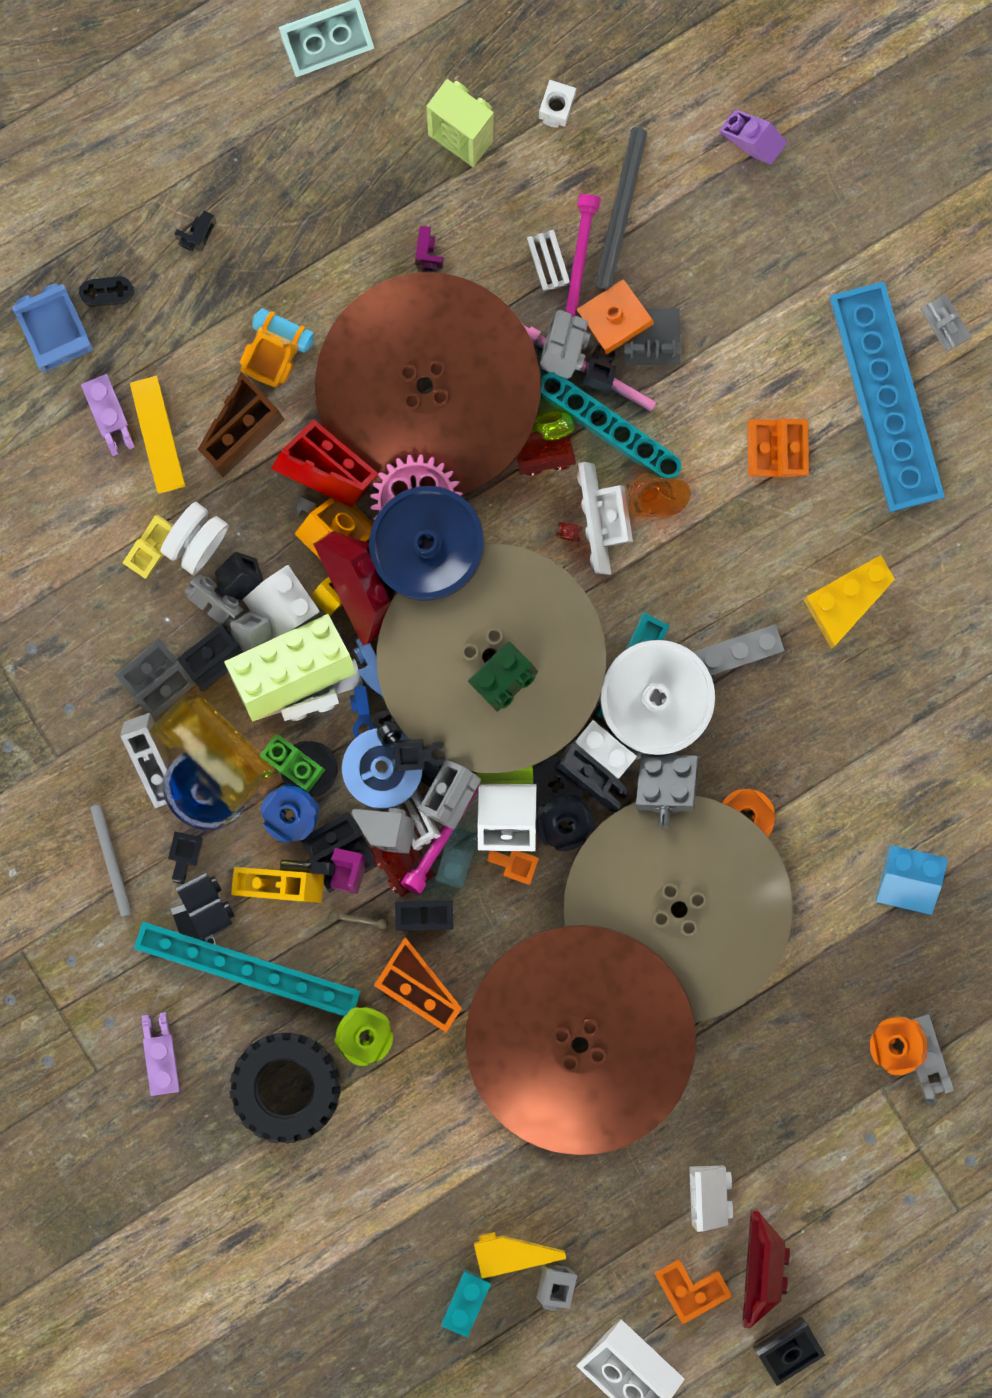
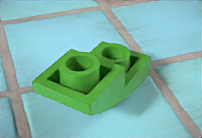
M277 733L260 754L262 759L308 793L325 772L324 768Z

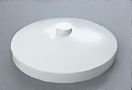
M651 640L627 648L613 660L605 673L600 694V705L607 726L616 738L626 746L647 754H669L686 748L704 732L713 714L715 690L707 667L694 652L674 642Z

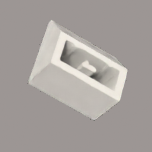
M479 783L478 850L535 851L536 784Z

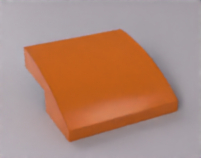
M750 419L747 421L748 477L809 476L808 419Z

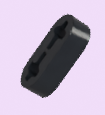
M121 276L90 279L82 283L79 288L81 300L89 307L124 304L129 302L134 294L131 282ZM120 283L123 284L124 288H128V291L123 292L122 297H119L116 292L109 293L108 291L117 289ZM92 286L95 287L96 291H104L102 294H96L95 300H91L88 295H85Z

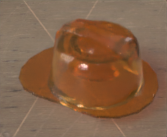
M654 473L642 474L633 482H628L626 486L630 497L629 508L636 517L673 516L680 513L687 506L691 496L690 488L683 480L661 478Z

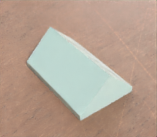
M359 0L343 3L279 27L281 40L296 77L374 49Z

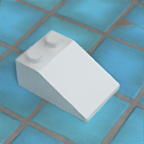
M724 1165L689 1167L692 1226L697 1232L728 1226V1219L733 1218L732 1201H727V1189H732L731 1172H726Z

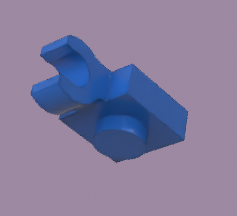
M366 686L354 687L355 694L350 695L352 712L358 711L359 719L353 726L355 737L359 736L358 730L362 725L368 726L369 730L375 729L371 721Z

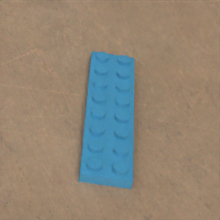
M885 281L830 295L831 307L889 513L944 499L945 495Z

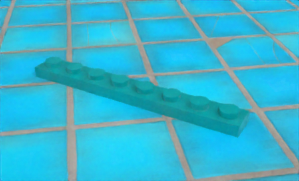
M143 921L134 946L136 950L342 1016L347 1015L352 1008L357 1006L361 991Z

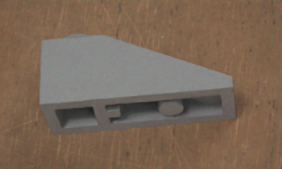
M147 713L125 721L120 737L154 808L180 800L182 797L162 737L151 714Z

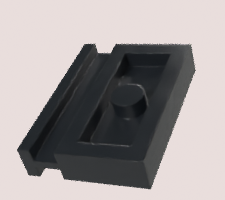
M221 624L178 657L177 660L197 684L199 690L204 692L228 673L224 661L242 654L243 651L227 628Z

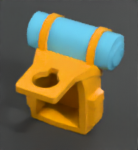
M261 308L253 317L252 328L257 332L253 343H248L244 348L245 350L239 362L242 365L240 371L259 382L279 388L282 383L285 384L293 370L294 364L292 360L298 351L305 353L312 347L314 332L306 329L305 326H299L276 315L273 311L270 312Z

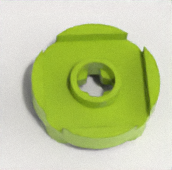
M352 1008L339 1023L334 1040L335 1046L339 1049L341 1055L353 1064L367 1066L368 1063L378 1062L387 1055L393 1043V1032H391L390 1022L384 1014L373 1008ZM368 1029L367 1034L370 1036V1039L368 1041L363 1040L360 1044V1033Z

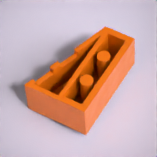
M405 937L374 986L444 1032H447L462 1007Z

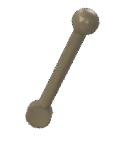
M329 912L328 918L377 925L380 929H385L388 926V921L385 918L376 920Z

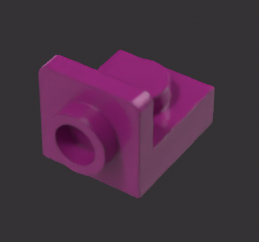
M420 226L415 265H420L422 270L437 271V268H443L444 257L428 255V252L434 253L436 236H430L431 227Z

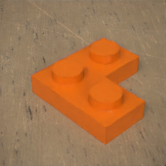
M677 1259L654 1272L682 1325L733 1297L719 1270L692 1283L680 1259Z

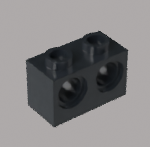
M453 900L395 902L396 931L454 930Z

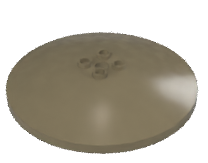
M485 544L481 564L473 578L463 588L450 596L437 600L422 601L407 598L397 593L388 607L378 637V681L387 708L397 725L410 740L423 739L424 747H429L433 742H443V749L433 750L434 756L437 758L445 757V761L446 759L472 772L504 773L533 766L556 754L587 723L600 697L605 677L606 648L604 634L596 610L585 591L568 572L555 562L528 549L512 545ZM510 641L534 665L538 673L535 675L532 684L522 688L514 696L513 702L508 707L501 708L497 712L469 684L468 680L485 665L482 660L485 650L494 649L498 652Z
M696 796L694 811H679L670 814L669 829H665L664 826L663 829H659L657 827L659 813L637 810L635 802L603 821L580 848L570 869L565 887V926L587 925L603 927L624 933L638 940L654 951L672 969L688 997L694 1022L718 1017L740 1006L756 994L773 974L784 954L791 931L793 916L792 893L786 869L780 855L764 832L750 819L728 805L713 799ZM677 901H682L687 905V913L681 918L674 917L671 913V906Z

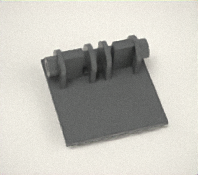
M645 309L653 319L654 325L624 343V365H679L681 354L680 309Z

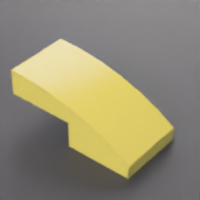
M155 515L142 537L135 542L123 564L147 579L164 555L160 550L174 525L161 516Z

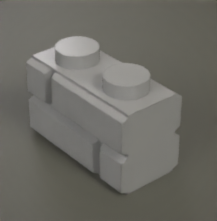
M562 310L556 311L547 332L539 363L540 369L551 373L555 372L556 375L567 379L571 378L575 369L578 371L581 369L585 359V355L581 353V350H585L590 339V333L586 332L588 326L586 319L578 316L572 317V314Z
M446 759L418 810L434 821L455 830L481 778L467 768Z

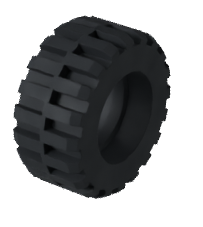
M284 1032L265 1036L244 1050V1053L235 1063L233 1073H231V1090L229 1091L230 1099H232L234 1105V1112L239 1116L242 1121L241 1123L246 1129L249 1128L254 1132L255 1136L267 1139L269 1142L289 1144L310 1138L329 1122L339 1103L341 1085L339 1070L331 1054L323 1048L324 1046L303 1034ZM281 1060H290L302 1065L308 1071L313 1084L312 1096L308 1104L301 1111L290 1115H281L269 1110L259 1095V1080L262 1073L269 1065Z

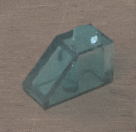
M455 828L447 840L435 881L463 889L478 841V834Z

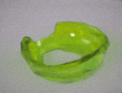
M551 409L538 414L532 433L537 430L543 434L544 439L553 440L569 435L576 426L572 416L565 410ZM548 419L558 420L552 423L541 424L542 421Z

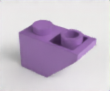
M736 109L719 130L723 136L750 156L770 165L788 143L771 122Z

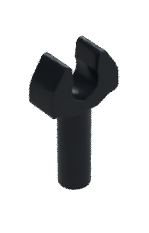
M284 859L280 862L281 871L334 876L335 864Z

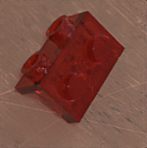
M568 427L531 433L526 445L516 457L520 475L534 476L540 474L543 470L549 469L565 470L570 465L576 464Z
M412 845L410 846L409 854L383 851L375 846L371 848L374 854L373 860L380 869H384L389 877L388 883L395 893H399L401 897L409 894L410 891L402 886L401 881L406 873H410L412 869L416 870L424 857L421 850L413 849ZM432 867L426 874L427 879L425 883L437 876Z

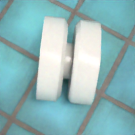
M196 501L185 510L174 524L160 550L163 555L172 561L179 559L183 555L181 567L193 576L209 561L229 528V525L217 516L207 521L208 510Z

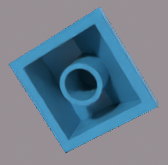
M888 846L875 902L932 915L943 884L948 858L898 846Z

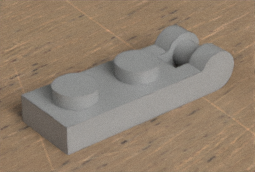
M929 1014L911 1019L920 1023L928 1043L926 1062L916 1069L924 1098L926 1100L934 1098V1094L943 1091L945 1094L953 1092L952 1082L948 1075ZM937 1073L940 1081L930 1083L928 1075Z

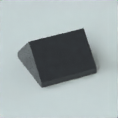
M802 1317L753 1347L776 1386L826 1356Z

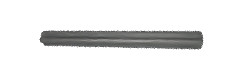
M639 127L631 129L595 287L601 290H607L612 287L647 137V131Z

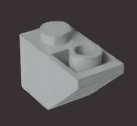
M365 806L364 810H352L354 819L370 845L383 851L409 854L416 820L406 816V811L389 808V812H381V808Z

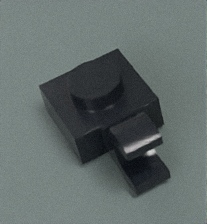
M174 832L168 860L176 861L172 876L173 882L184 884L188 864L197 866L203 842L202 837Z

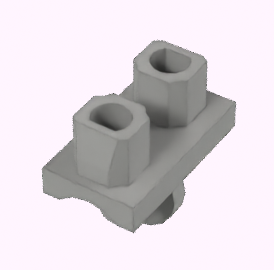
M946 293L920 309L946 353L972 337Z

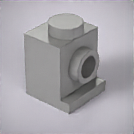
M541 1265L542 1274L536 1296L537 1300L543 1305V1308L551 1311H559L560 1308L570 1309L577 1275L566 1266Z

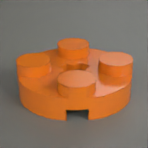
M751 789L736 790L722 801L723 804L739 812L741 810L745 812L751 810L754 814L751 817L754 821L753 823L767 837L772 832L775 821L774 807L769 798L760 791Z
M906 1017L886 1019L878 1025L879 1027L871 1036L870 1051L874 1061L892 1075L911 1073L926 1062L928 1051L927 1038L920 1023L916 1020H910ZM897 1038L905 1046L902 1054H900L899 1049H894L893 1044L897 1042Z

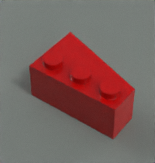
M315 419L280 451L271 467L272 470L349 507H353L368 492L378 476L374 469Z

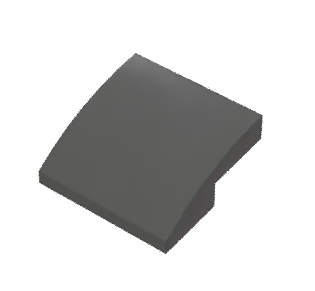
M159 638L115 673V676L132 694L145 712L151 714L153 720L196 685Z

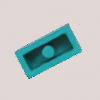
M464 1269L443 1317L441 1326L468 1338L490 1288L491 1280L482 1279L480 1275Z

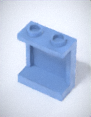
M57 283L51 284L42 289L43 293L34 297L32 295L24 296L16 301L17 305L12 306L42 373L94 350L64 284L59 286Z

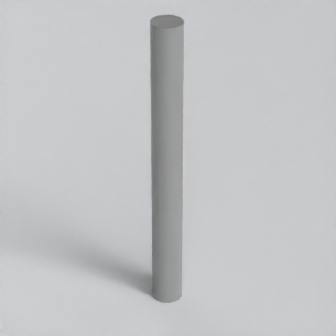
M101 804L90 807L119 912L121 917L132 914L102 806Z

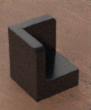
M236 551L215 571L221 594L243 600L264 581L257 559Z

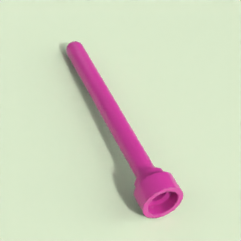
M579 194L577 202L581 219L565 311L572 314V317L577 314L576 309L578 308L592 215H595L596 210H599L601 201L600 197L589 194Z
M479 785L477 786V788H476V790H475V792H474V794H473L471 800L469 801V803H468V805H467V807H466L464 813L466 812L467 808L469 807V805L471 804L472 800L474 799V797L476 796L477 792L479 791ZM443 825L439 832L441 836L437 839L435 838L416 870L412 869L410 873H406L401 881L403 887L417 895L422 893L426 886V874L454 829Z

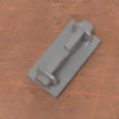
M201 574L190 581L191 584L185 590V593L188 595L187 599L192 601L201 610H204L210 603L212 608L207 614L220 625H226L228 628L230 623L235 621L234 617L244 611L239 606L237 599L221 594L217 584L209 577L202 576Z

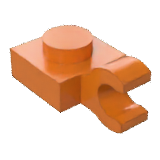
M492 850L489 851L486 859L490 863L505 867L502 876L527 885L531 883L539 860L538 857L521 851H511L510 855L506 856Z

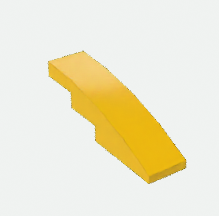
M154 376L131 382L132 395L158 494L186 487L158 377Z

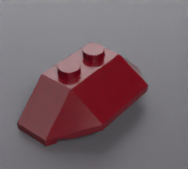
M332 531L313 543L364 646L379 636L383 619L391 604L394 593L381 579L371 560L369 542Z
M751 1209L742 1317L744 1328H751L781 1302L782 1294H787L788 1278L783 1277L784 1265H789L790 1248H785L783 1239L757 1209Z

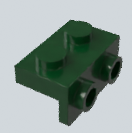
M508 641L468 682L498 712L501 708L508 707L513 702L514 696L522 688L532 684L538 670Z

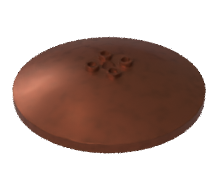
M433 272L411 273L397 276L371 287L350 303L336 319L326 336L318 358L315 376L316 405L322 426L378 474L380 472L389 474L387 464H391L395 468L398 467L397 458H400L406 464L408 455H412L414 462H417L419 455L422 454L424 456V463H428L431 457L435 458V467L445 463L442 472L453 471L454 473L449 480L451 482H460L454 487V491L466 494L486 485L499 476L517 458L526 445L538 416L541 400V372L533 342L518 316L498 296L486 288L458 276ZM422 378H430L433 382V389L427 394H422L418 390V382ZM378 475L373 483H382L383 480ZM414 475L411 476L413 488L416 487V477ZM426 476L422 479L421 486H436V482L432 477ZM397 481L393 486V491L396 495L408 490L407 484L403 481Z
M573 925L549 929L524 939L495 962L481 981L474 995L467 1019L465 1044L468 1066L474 1085L488 1109L506 1128L523 1140L553 1152L589 1155L625 1147L650 1133L665 1120L682 1097L688 1084L695 1059L696 1034L693 1013L688 997L672 969L661 957L646 945L624 933L597 926ZM584 1037L588 1041V1048L582 1052L574 1050L572 1047L574 1038Z

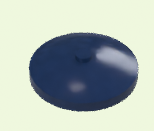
M436 486L411 488L392 498L378 513L371 529L369 541L371 560L381 579L398 594L422 601L441 599L463 588L477 572L483 558L485 546L482 524L471 505L455 492Z

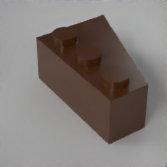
M242 372L239 374L238 382L230 396L228 395L225 399V405L217 419H214L198 448L205 460L222 477L226 476L285 420L280 411Z

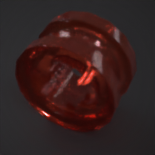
M558 522L560 531L556 532L555 537L580 542L578 533L582 532L583 527L571 523Z

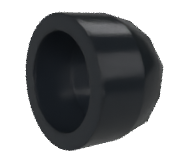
M385 721L383 722L384 725L378 726L376 733L381 744L385 747L393 746L395 740L401 739L402 732L395 723Z

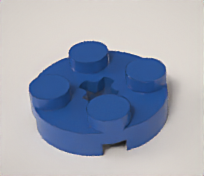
M284 784L271 791L262 802L261 814L263 813L265 821L263 825L266 831L279 841L303 840L316 827L319 805L302 788L292 784ZM283 809H292L296 818L291 817L287 819L285 817L286 812Z

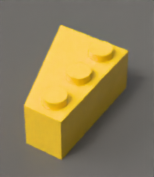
M881 555L804 599L806 606L831 649L837 645L895 580Z

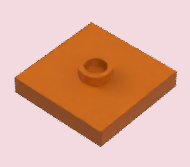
M624 279L576 309L578 315L588 321V329L606 354L654 325L653 319Z

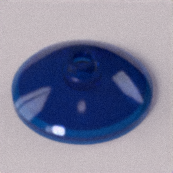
M198 749L179 755L170 764L163 779V794L172 813L185 824L201 830H218L232 824L242 813L247 801V786L241 771L230 759L214 751ZM196 795L202 796L204 800L197 799Z

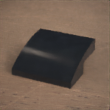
M350 812L310 833L305 839L300 840L311 862L335 864L332 856L334 849L338 848L362 854L367 861L364 873L379 866ZM324 875V885L327 891L330 893L336 890L330 885L333 876Z

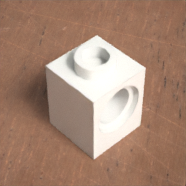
M549 80L539 110V119H542L543 123L550 127L558 128L559 125L565 127L576 96V88ZM553 101H560L563 103L564 108L561 111H553L549 104Z

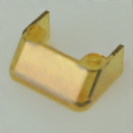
M198 694L179 698L149 731L152 735L161 734L159 739L167 747L182 748L221 786V799L229 806L228 808L232 812L242 808L278 773L276 768L260 757L261 752L208 701Z

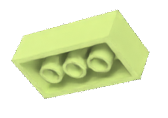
M446 79L426 106L428 135L474 168L493 142L494 112L491 111L492 106L482 98L476 100L468 94L469 90L458 81L452 83Z
M329 614L224 661L252 722L356 674L350 654Z

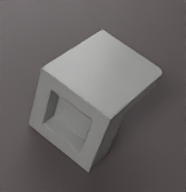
M250 611L230 623L232 637L238 643L243 653L273 639L270 619Z

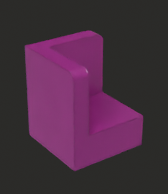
M335 848L332 860L336 866L330 885L333 889L358 894L367 861L360 853Z

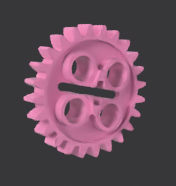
M422 454L419 455L417 462H414L412 455H408L406 464L400 458H397L398 467L395 468L391 464H387L389 474L387 475L382 472L378 474L383 482L373 483V486L379 489V493L370 495L371 498L378 500V504L371 506V509L379 510L380 512L385 504L396 496L393 486L397 481L405 482L408 490L413 488L411 484L412 475L416 477V487H421L422 479L430 476L435 480L436 487L448 489L460 496L463 495V492L454 491V487L460 482H451L449 480L454 473L453 471L442 472L445 463L435 467L434 457H431L428 463H424V456Z

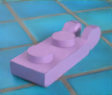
M105 374L81 384L103 438L105 437L112 456L119 454L116 442L113 441L111 434L121 431L125 445L129 449L134 448L135 445L128 431L129 425L108 375Z
M160 1013L159 1025L161 1026L163 1036L152 1037L151 1019L149 1015L142 1016L145 1037L143 1044L150 1094L155 1096L180 1092L173 1036L170 1035L167 1013Z

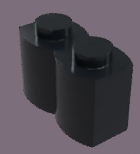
M205 873L176 888L201 940L233 924L231 918L235 917L228 901L222 903L218 893L222 889L215 875L209 878L208 874Z

